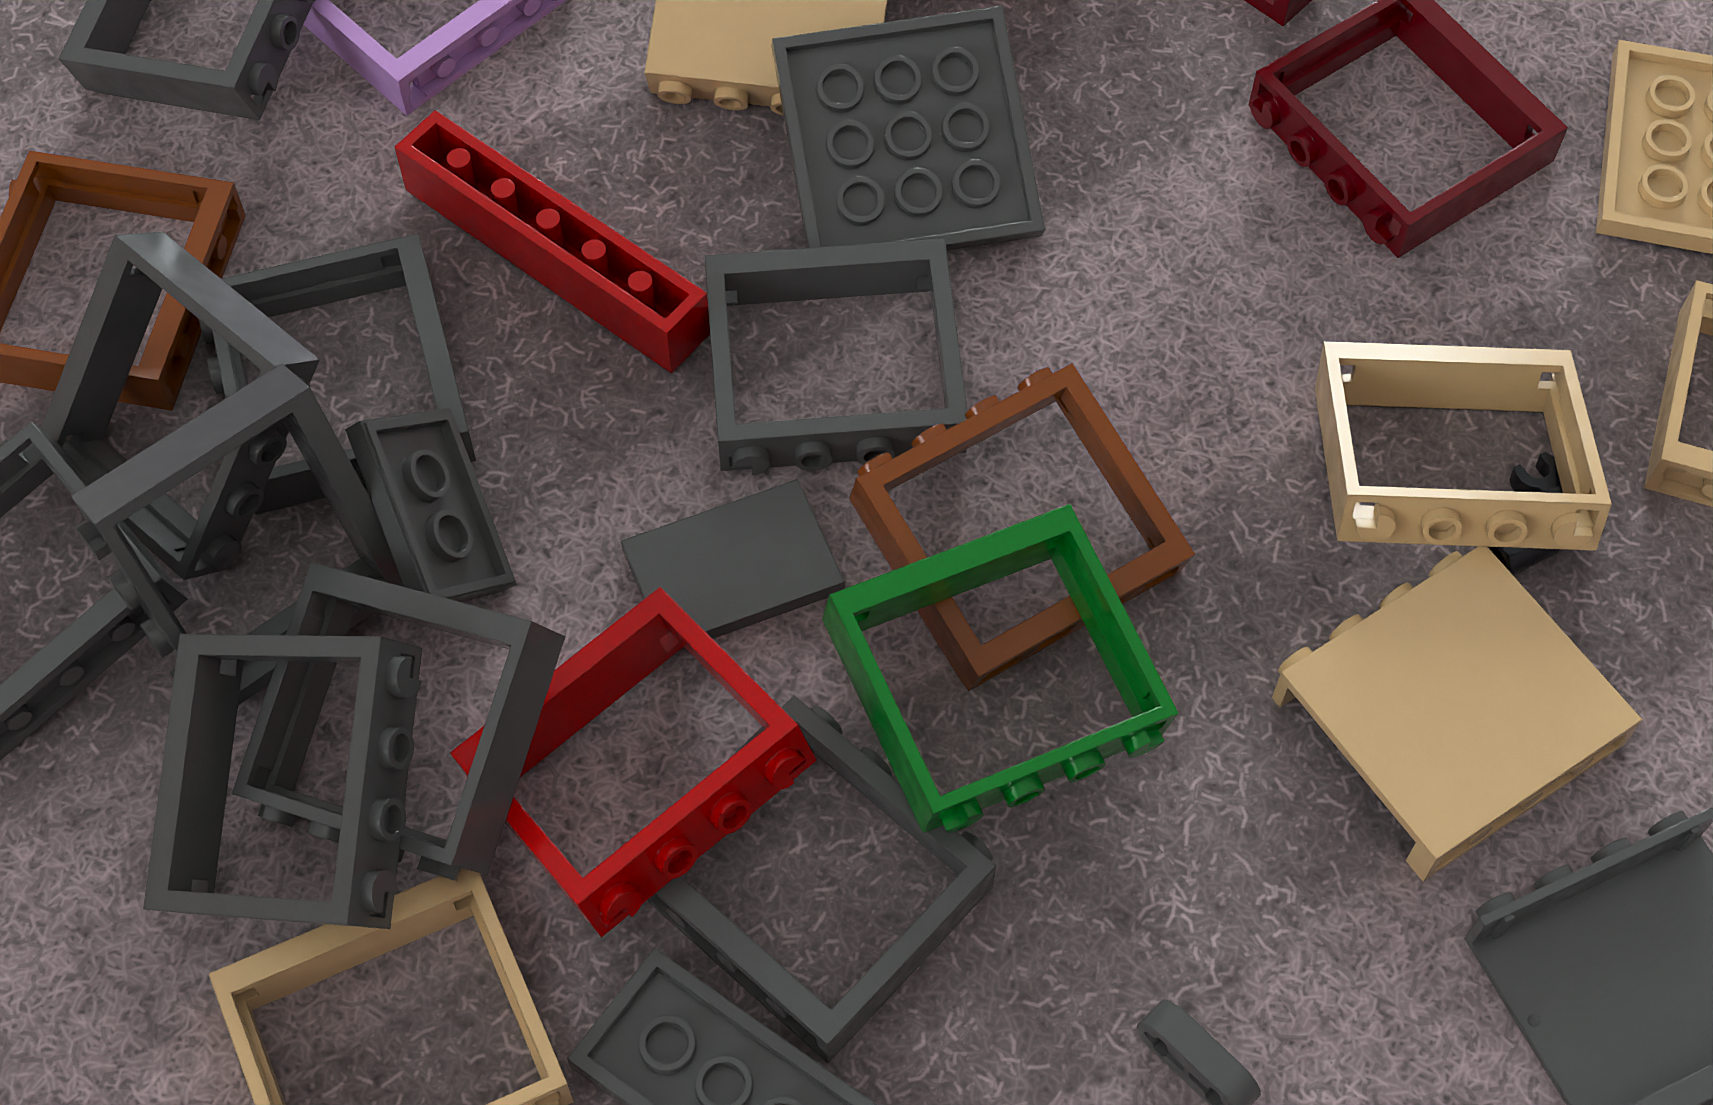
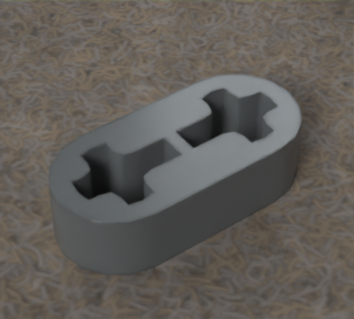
M1163 999L1137 1024V1031L1143 1042L1209 1105H1252L1261 1096V1090L1250 1072L1188 1013L1173 1002Z

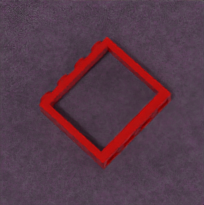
M661 587L555 669L520 777L683 647L710 672L765 730L583 878L513 797L505 824L601 938L627 916L633 917L644 902L672 879L687 873L701 855L727 834L739 830L748 821L751 814L780 790L795 784L793 780L817 761L799 725ZM484 726L450 752V755L467 777Z

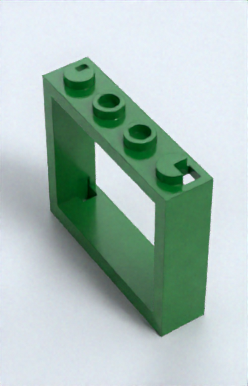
M1071 504L829 594L822 621L923 834L941 826H944L947 833L964 829L984 816L982 809L1004 800L1009 808L1027 803L1045 791L1043 784L1066 775L1070 783L1083 780L1104 768L1106 765L1104 759L1120 752L1126 751L1129 758L1138 757L1150 752L1165 741L1162 735L1178 715V711ZM1051 559L1132 718L940 796L862 631Z

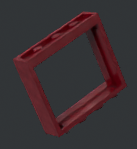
M1378 0L1257 70L1248 104L1256 122L1265 129L1271 128L1287 145L1293 160L1302 167L1308 166L1324 182L1326 191L1331 199L1339 205H1346L1363 222L1364 229L1370 239L1377 244H1384L1397 258L1554 162L1568 129L1554 113L1434 0ZM1395 36L1410 48L1513 148L1411 212L1295 97L1298 93Z

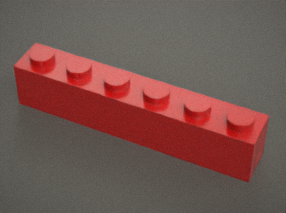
M434 110L394 146L406 191L671 374L710 335L707 292L438 111Z

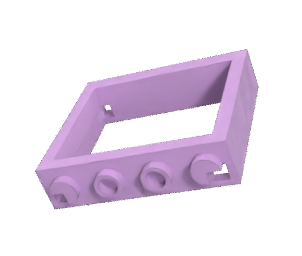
M330 0L314 1L303 25L407 116L566 0H479L397 59Z

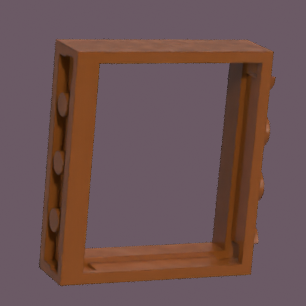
M29 150L17 180L11 179L9 198L0 217V332L56 201L194 222L184 249L221 279L246 216L234 182ZM166 293L138 366L132 365L118 402L170 411L174 408L202 330L199 318L168 293ZM0 343V383L55 391L69 355Z
M1073 363L1052 373L1049 367L1034 372L1017 386L1019 392L1002 401L996 395L983 399L965 413L966 420L949 429H946L944 424H937L925 430L911 442L912 449L895 458H892L888 452L874 457L858 469L859 477L856 478L849 496L850 502L892 570L927 558L889 496L888 491L1056 402L1150 548V551L1107 574L1121 603H1126L1179 573L1195 555ZM1068 596L981 645L952 597L917 610L968 692L1085 626L1071 597Z

